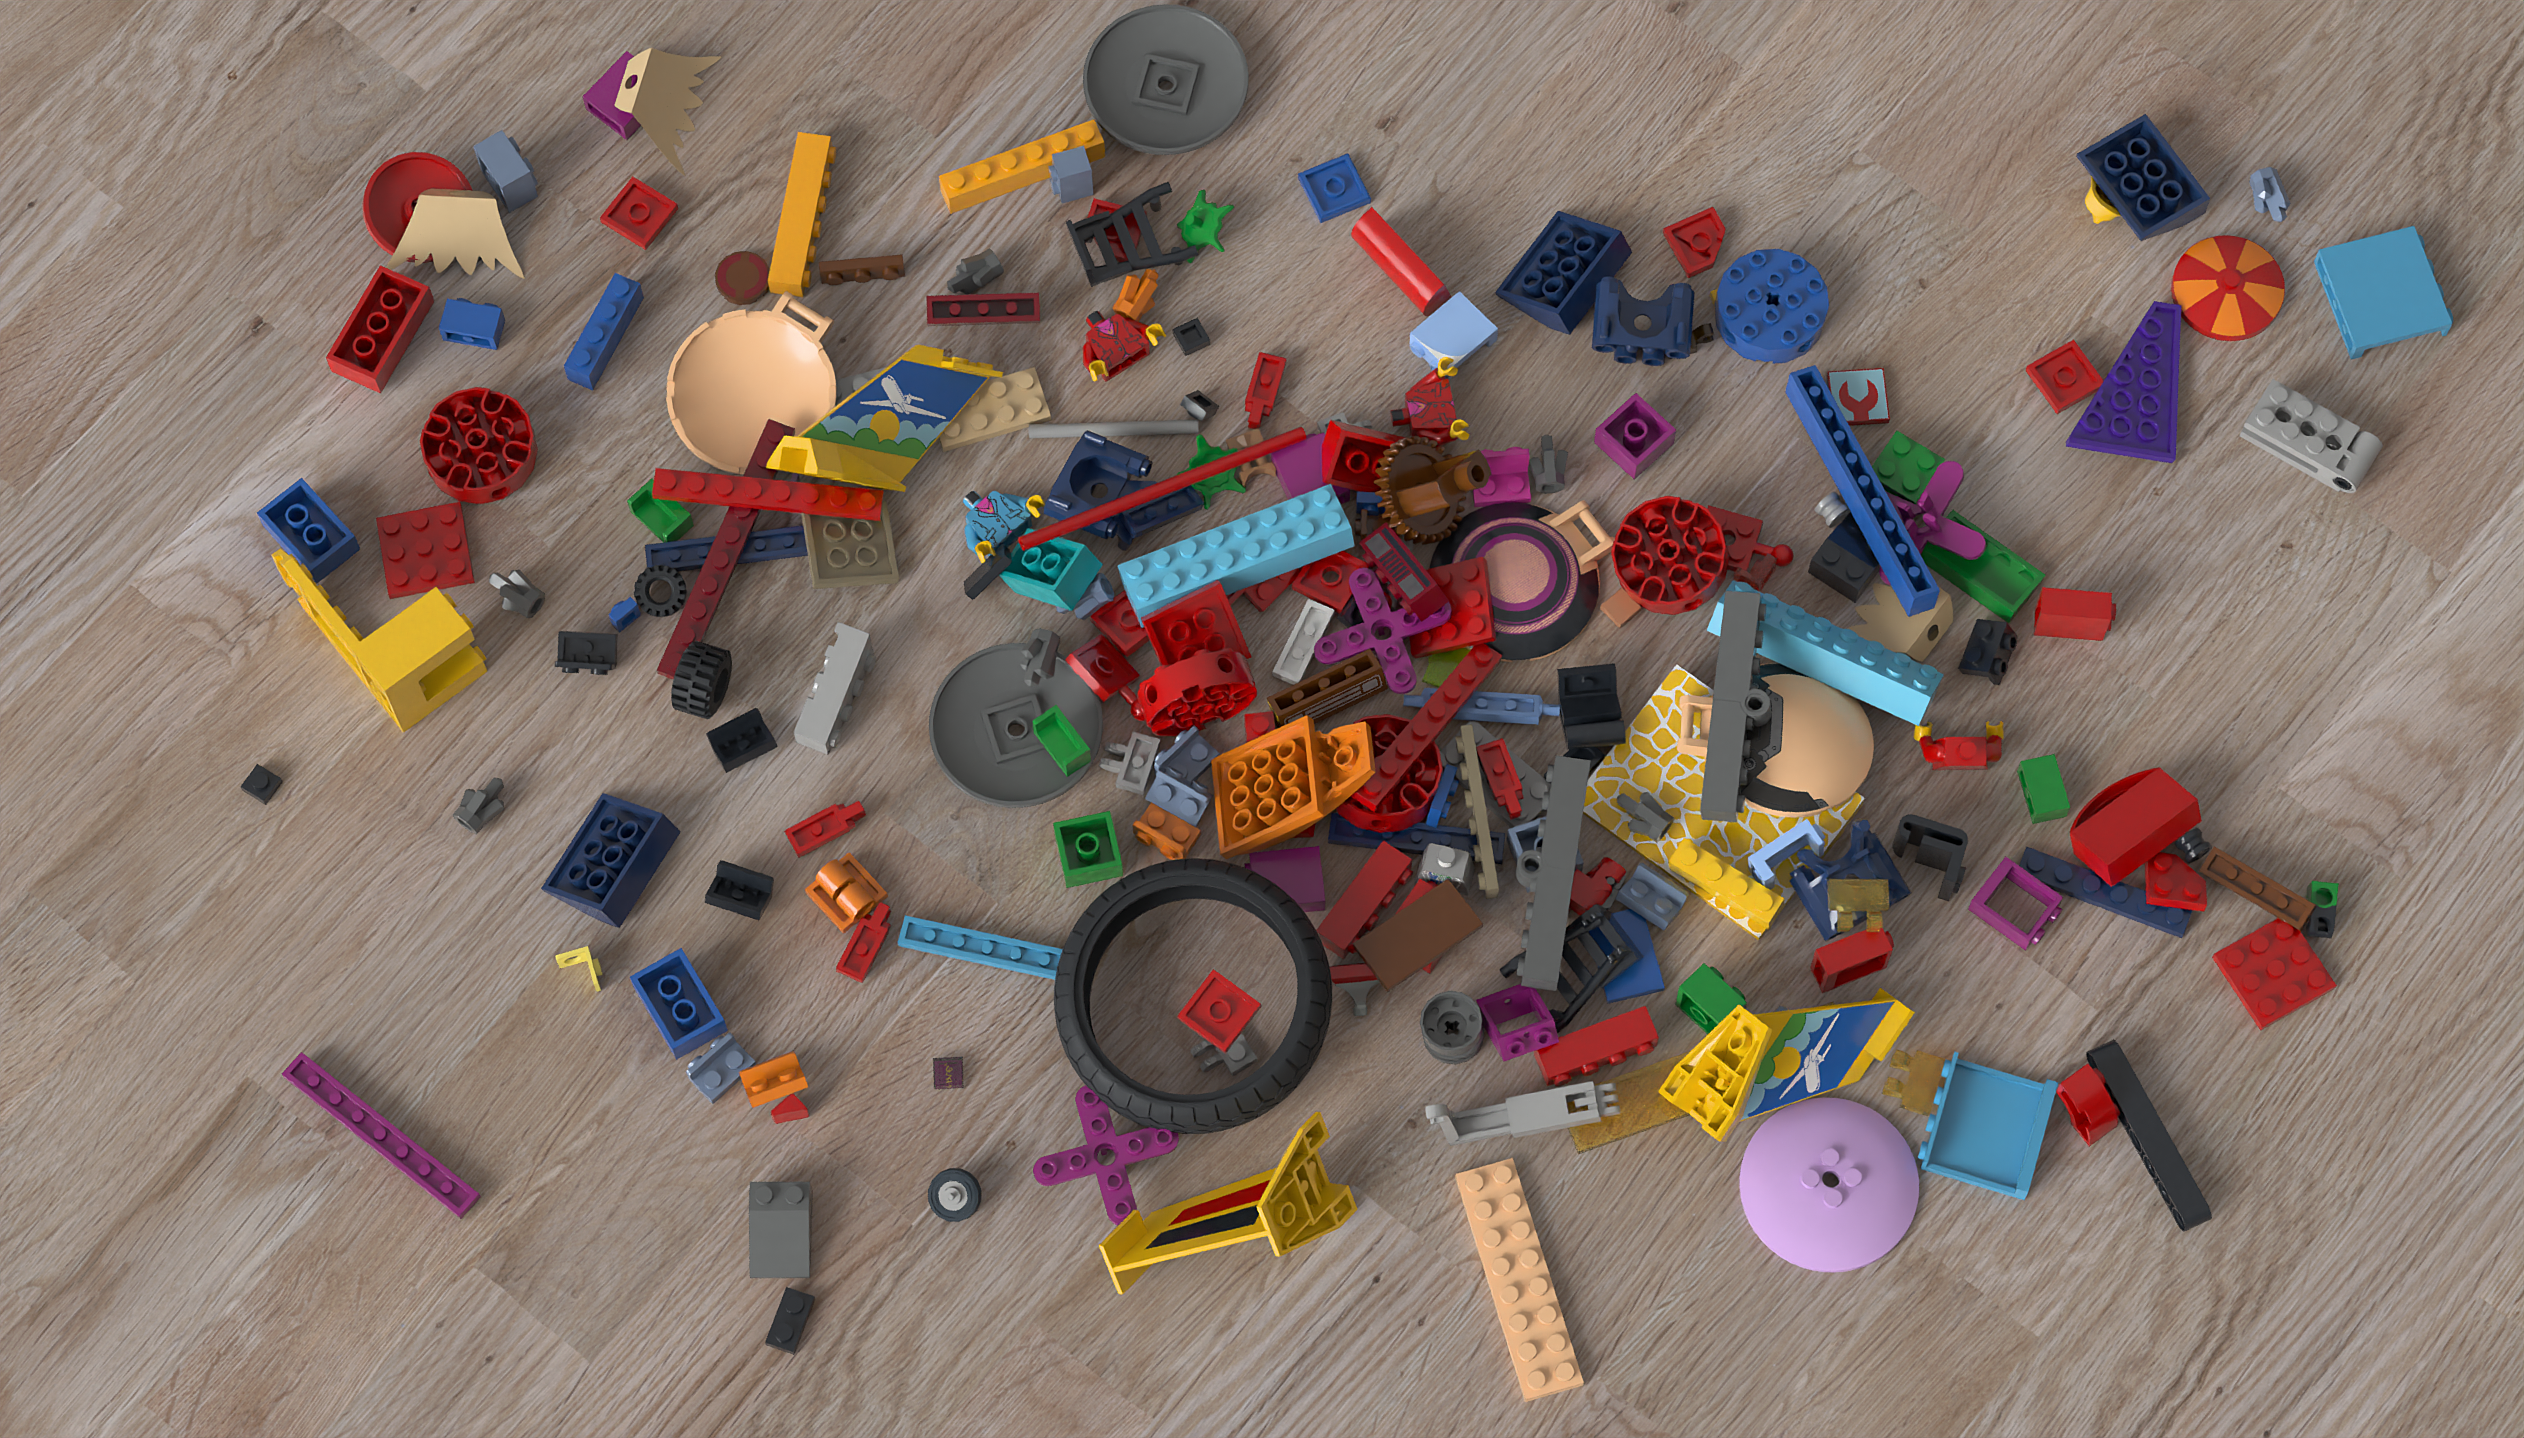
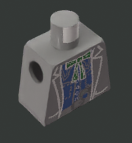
M1429 843L1421 855L1414 883L1422 879L1425 882L1432 881L1439 885L1449 879L1461 895L1468 896L1475 872V866L1470 853Z

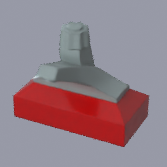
M1366 963L1330 966L1332 982L1336 987L1346 990L1354 1000V1016L1367 1015V994L1374 985L1380 983Z

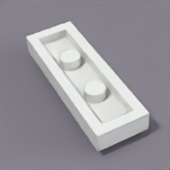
M1308 599L1272 672L1274 677L1293 685L1302 681L1315 655L1314 646L1324 636L1334 616V609Z

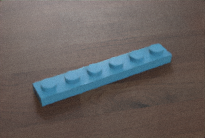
M906 915L898 940V946L1053 980H1055L1057 966L1063 950Z

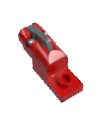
M1603 857L1586 875L1577 869L1574 872L1569 908L1580 916L1596 903L1610 910L1625 882L1626 870L1608 857Z

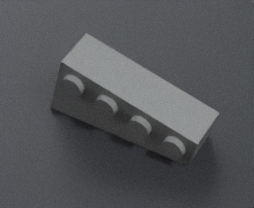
M837 622L834 630L838 636L834 647L828 645L824 655L826 657L824 662L825 670L824 672H818L813 682L812 693L815 694L814 698H807L794 730L796 743L827 755L832 746H837L841 737L840 727L843 721L847 722L853 710V706H851L855 696H860L864 687L863 678L866 671L871 672L876 661L870 634Z

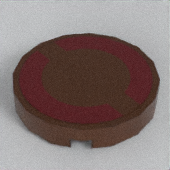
M749 251L734 252L726 256L718 264L715 272L716 287L719 293L724 296V299L730 303L737 305L752 304L768 292L770 268L766 261L756 253Z

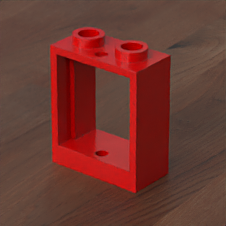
M1881 924L1817 948L1810 969L1822 994L1887 968L1893 951L1892 948L1894 947L1892 936L1889 931L1884 932Z

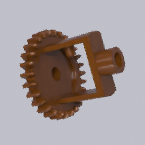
M1413 436L1398 440V442L1390 445V449L1384 450L1385 457L1378 460L1382 467L1375 470L1381 478L1374 480V484L1381 487V490L1376 491L1375 495L1383 499L1377 505L1378 507L1386 508L1382 517L1390 516L1389 528L1397 526V536L1404 534V540H1413L1415 545L1420 543L1422 545L1432 544L1449 537L1451 532L1457 529L1455 523H1459L1462 520V517L1457 514L1465 511V508L1458 503L1466 500L1464 495L1469 491L1486 486L1489 476L1492 475L1489 464L1479 449L1452 457V454L1442 456L1445 447H1436L1437 441H1429L1428 437L1420 438L1419 436Z

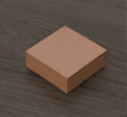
M1621 588L1606 600L1600 609L1621 628L1641 611V606L1633 601L1628 593Z

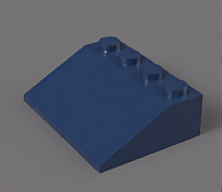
M2146 114L2076 155L2140 241L2183 227L2206 213L2210 197Z
M1557 211L1495 293L1499 298L1548 328L1570 335L1595 303L1597 284L1601 282V278L1614 277L1632 254V250L1622 231Z
M602 793L541 889L598 921L620 928L681 831L663 813Z

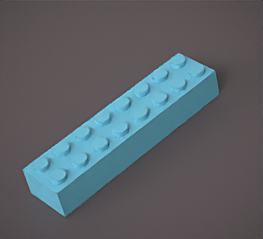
M1329 484L1117 565L1122 585L1139 624L1143 628L1144 625L1141 617L1216 580L1221 583L1225 594L1229 595L1354 547L1355 544L1348 519L1332 485Z
M1734 580L1731 582L1726 591L1760 593L1762 604H1766L1765 621H1760L1759 631H1763L1762 648H1757L1756 653L1919 726L1934 699L1944 674L1938 672L1933 666L1922 665L1911 660L1906 654L1888 650L1877 641H1868L1859 637L1856 632L1850 629L1839 628L1823 617L1810 615L1799 606H1790L1781 602L1772 594H1763L1745 582ZM1725 593L1718 601L1707 631L1718 636L1721 633Z

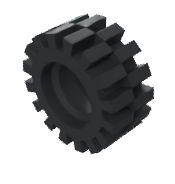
M654 565L653 567H648L643 573H640L635 582L634 597L636 602L644 612L652 616H670L680 610V607L686 601V583L682 575L669 566ZM657 580H665L671 586V596L665 602H656L650 596V586Z

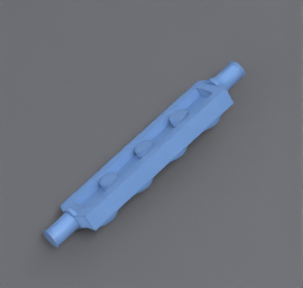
M1424 688L1421 696L1404 694L1403 707L1422 708L1437 689ZM1476 691L1453 719L1538 725L1542 715L1559 716L1560 704H1544L1540 695Z

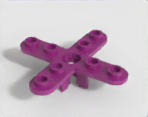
M1946 461L1938 466L1917 504H1913L1889 492L1886 493L1920 555L1927 542L1960 557L1973 560L1979 558L1985 552L1986 541L1979 532L1943 517L1964 480L1963 468L1955 461ZM1919 514H1924L1923 520L1926 526L1918 528L1913 520ZM1880 566L1879 574L1882 581L1891 586Z
M1368 568L1357 569L1351 574L1349 585L1364 623L1320 638L1314 646L1315 657L1319 662L1330 665L1351 658L1368 649H1371V651L1375 650L1390 689L1397 694H1407L1415 688L1417 677L1402 640L1445 624L1451 617V606L1449 602L1423 622L1419 620L1415 613L1409 616L1404 608L1391 613L1375 572ZM1384 627H1388L1392 633L1391 637L1386 640H1378L1375 637L1376 630L1379 636L1385 635Z
M1085 1085L1076 1093L1075 1102L1087 1145L1041 1157L1034 1164L1033 1174L1036 1181L1043 1186H1053L1096 1174L1108 1218L1113 1224L1119 1225L1133 1210H1137L1125 1166L1173 1152L1178 1146L1179 1136L1178 1133L1167 1129L1151 1127L1116 1136L1108 1106L1099 1099L1093 1090ZM1107 1149L1112 1150L1115 1155L1114 1162L1110 1165H1102L1097 1158L1099 1152L1103 1156L1107 1155Z

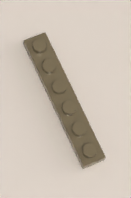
M1472 724L1462 725L1460 736H1456L1455 739L1457 753H1463L1464 763H1460L1462 781L1467 780L1469 789L1464 791L1466 808L1472 807L1473 817L1469 818L1470 834L1476 835L1477 845H1473L1475 863H1481L1482 872L1477 873L1479 890H1485L1486 899L1498 898L1499 886Z

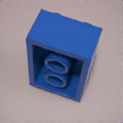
M300 478L257 512L263 527L289 555L292 554L300 565L303 563L313 576L312 579L315 584L319 583L360 550L354 534L303 478Z
M682 948L630 976L633 988L676 1060L728 1031L725 1020Z

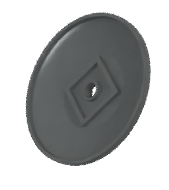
M1152 5L1133 10L1119 17L1108 25L1093 42L1083 69V88L1086 103L1098 125L1110 137L1124 146L1155 155L1187 153L1202 148L1218 139L1238 118L1248 92V66L1243 50L1234 35L1212 16L1197 9L1180 5ZM1163 81H1170L1174 86L1170 90H1162L1158 85Z
M1008 643L992 646L978 651L960 662L939 686L930 710V742L936 761L943 773L965 794L983 803L998 807H1031L1046 803L1063 795L1073 788L1088 772L1098 754L1102 740L1103 718L1098 695L1073 671L1072 667L1065 661L1067 657L1057 652L1054 677L1047 680L1041 677L1039 685L1032 687L1024 682L1027 671L1020 665L1024 658L1021 650L1027 643ZM1055 705L1058 706L1090 748L1091 762L1068 777L1034 734L1032 721ZM1014 724H1020L1025 728L1024 732L1019 736L1011 735L1008 730Z

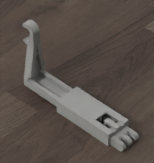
M1593 1081L1505 1098L1506 1103L1456 1113L1449 1110L1445 1104L1425 1107L1427 1119H1430L1431 1124H1440L1450 1146L1512 1134L1514 1138L1600 1122L1602 1121L1601 1117L1621 1113L1620 1106H1607V1104L1618 1102V1095H1605V1093L1616 1091V1084L1608 1083L1595 1086ZM1575 1101L1576 1108L1588 1105V1110L1569 1114L1567 1103Z

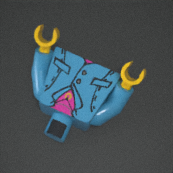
M971 491L963 499V503L971 510L965 516L966 526L964 533L968 549L978 555L981 563H984L986 561L984 556H990L991 554L995 556V550L1002 543L1009 547L1028 528L1032 527L1031 515L1029 513L1038 518L1040 513L1037 509L1045 506L1044 500L1039 495L1026 498L1007 493L1000 494L997 491H992L983 499L978 493Z

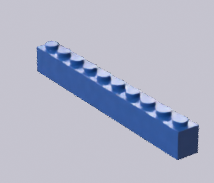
M1816 365L1791 372L1785 393L1908 617L1934 609L1940 589Z

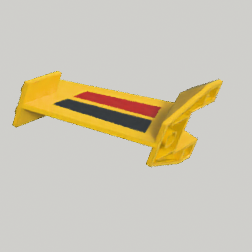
M1315 1112L1299 1128L1276 1168L1151 1212L1144 1221L1139 1210H1133L1099 1244L1118 1294H1124L1153 1263L1268 1236L1275 1256L1281 1257L1340 1228L1358 1209L1349 1185L1330 1183L1317 1150L1330 1137L1321 1112Z

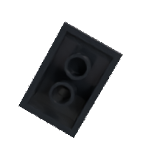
M1851 512L1826 538L1812 557L1808 573L1856 603L1879 572L1880 564Z

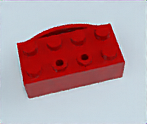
M2158 767L2125 777L2102 790L2079 812L2069 833L2074 855L2112 887L2202 820L2198 799Z

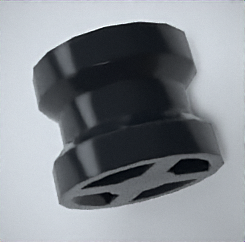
M2199 828L2187 832L2175 843L2179 850L2184 851L2186 854L2185 859L2189 864L2202 858L2212 849V845L2202 838V832Z

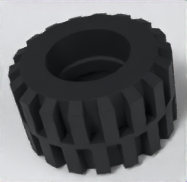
M696 640L686 648L678 663L672 684L671 700L675 710L704 719L713 717L723 702L730 682L732 657L729 650Z

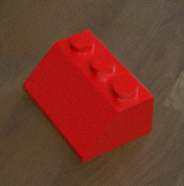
M1330 420L1322 444V481L1326 484L1361 492L1381 490L1380 486L1374 484V480L1381 478L1375 472L1377 468L1382 467L1378 460L1385 457L1383 452L1390 449L1391 444L1406 437Z

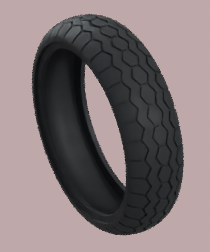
M1201 858L1170 860L1142 868L1120 879L1101 893L1083 912L1067 938L1057 966L1054 985L1055 1019L1062 1046L1075 1072L1083 1083L1093 1090L1109 1108L1131 1121L1155 1129H1167L1178 1134L1219 1132L1246 1124L1267 1113L1287 1098L1308 1074L1321 1051L1330 1023L1332 1011L1330 966L1322 941L1311 920L1295 900L1269 879L1247 868L1219 860ZM1187 899L1216 900L1235 905L1254 914L1265 922L1285 944L1295 963L1297 974V1000L1293 1019L1286 1036L1275 1053L1262 1067L1242 1081L1227 1088L1203 1094L1184 1095L1155 1090L1131 1079L1120 1071L1099 1047L1093 1031L1090 1014V996L1094 975L1107 947L1137 917L1158 906L1174 901Z

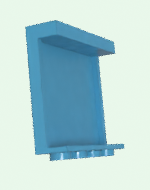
M2415 226L2319 249L2314 264L2351 360L2362 357L2364 351L2369 348L2441 331L2442 336H2447L2453 324V314L2450 308L2445 306L2442 286L2436 283L2433 263L2426 257L2423 237L2417 234Z
M1954 1051L1951 1061L1945 1059L1941 1076L1946 1079L1944 1087L1938 1086L1933 1104H1937L1938 1108L1936 1115L1930 1114L1925 1131L1931 1133L1928 1142L1922 1141L1918 1158L1923 1160L1920 1169L2025 1200L2031 1185L2058 1082L2047 1079L2045 1084L1974 1064L1958 1059L1959 1053Z

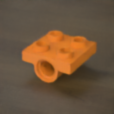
M850 852L839 861L834 859L828 862L817 873L816 880L805 888L806 894L843 934L878 906L879 902L884 901L888 897L887 892Z

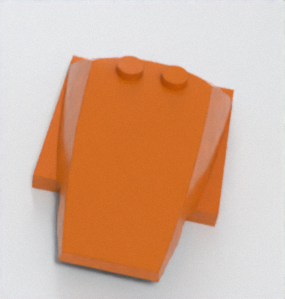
M1306 715L1211 759L1220 855L1227 860L1236 855L1264 850L1291 839L1323 819L1364 785L1376 772L1371 728L1366 721L1337 727L1328 734H1323L1321 731L1315 732L1314 720Z

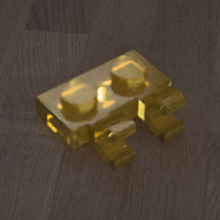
M1829 879L1827 881L1828 911H1837V932H1849L1850 928L1853 927L1851 911H1867V932L1880 931V928L1883 927L1881 911H1888L1889 909L1888 879Z
M1896 1049L1895 1054L1892 1055L1889 1067L1909 1072L1907 1083L1905 1085L1900 1080L1888 1077L1887 1082L1885 1081L1882 1094L1902 1099L1900 1108L1929 1116L1945 1059L1919 1050L1915 1052L1913 1058L1908 1053Z

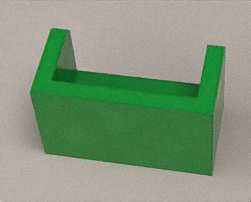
M651 478L627 500L629 510L663 543L678 541L694 526L691 514L677 501L653 499L654 480Z
M1057 705L1032 721L1034 734L1067 777L1091 762L1090 748Z
M2055 754L2021 761L2017 773L2032 824L2066 817L2070 804Z

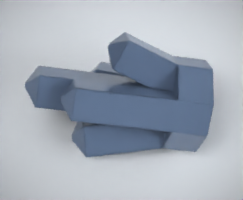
M2267 167L2257 170L2250 176L2249 180L2253 190L2255 210L2260 213H2265L2269 210L2273 220L2280 223L2287 218L2285 211L2291 203L2277 169Z
M1096 574L1094 580L1074 607L1078 619L1086 620L1101 606L1113 601L1114 592L1111 583L1104 574ZM1056 606V610L1059 613L1065 614L1071 611Z

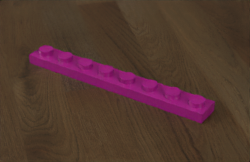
M301 1052L282 1073V1076L458 1218L462 1219L481 1197L478 1192L304 1053Z

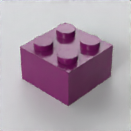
M1635 393L1596 428L1594 443L1635 480L1674 444L1676 429Z

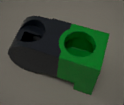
M2312 881L2307 886L2306 898L2317 906L2306 924L2307 936L2332 938L2335 927L2339 883Z

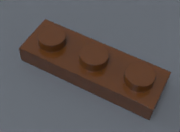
M903 254L819 262L822 284L840 285L843 282L850 281L866 283L872 279L896 280L899 277H905Z

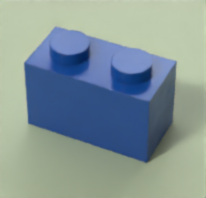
M457 298L456 300L447 299L439 331L443 341L497 350L506 320L502 308L494 304L484 303L480 305L464 298Z

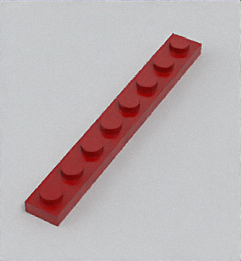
M655 468L652 490L653 499L881 521L884 496L883 490Z
M1484 643L1474 645L1375 762L1376 772L1351 797L1375 812L1499 665L1502 655Z

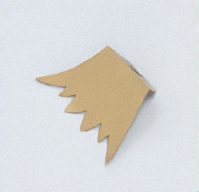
M649 48L628 61L614 106L622 111L632 113L663 155L685 176L673 146L675 144L680 148L684 147L676 129L690 132L695 131L694 125L684 109L699 107L703 104V101L689 87L701 85L704 81L694 75L713 65L721 56L687 57ZM632 75H637V83L631 88Z
M428 189L422 192L418 197L406 231L386 267L392 270L414 254L415 259H418L415 260V266L417 267L431 253L437 273L443 272L456 256L464 271L472 275L478 257L481 256L483 262L491 270H495L496 258L512 273L525 279L507 239L496 199L484 191Z
M1874 583L1873 591L1880 605H1861L1856 607L1857 614L1867 624L1855 625L1847 629L1856 632L1859 637L1868 641L1881 643L1888 650L1906 653L1913 659L1923 662L1953 623L1950 594L1939 587L1940 592L1934 609L1908 617L1893 588ZM1937 625L1938 629L1927 637L1930 627Z

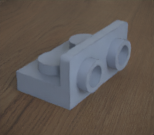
M1194 725L1189 731L1187 729L1183 730L1176 737L1175 744L1169 750L1164 749L1156 756L1154 760L1155 775L1159 769H1167L1170 766L1184 774L1182 778L1192 783L1212 766L1211 759L1219 756L1220 753L1199 735V729Z
M1168 766L1167 769H1159L1156 773L1157 777L1145 799L1195 827L1198 826L1214 795L1207 792L1209 788L1195 780L1190 783L1183 779L1184 774L1173 767Z
M1640 863L1631 879L1620 889L1615 899L1662 930H1665L1680 914L1689 893L1644 863Z
M730 1032L725 1037L722 1035L715 1039L710 1045L711 1049L705 1055L695 1057L688 1065L689 1069L686 1071L689 1080L712 1104L741 1079L739 1075L741 1070L757 1065L756 1061L736 1042L735 1037Z

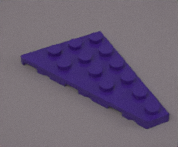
M2157 301L2152 303L2066 440V447L2173 463L2175 461L2181 305Z

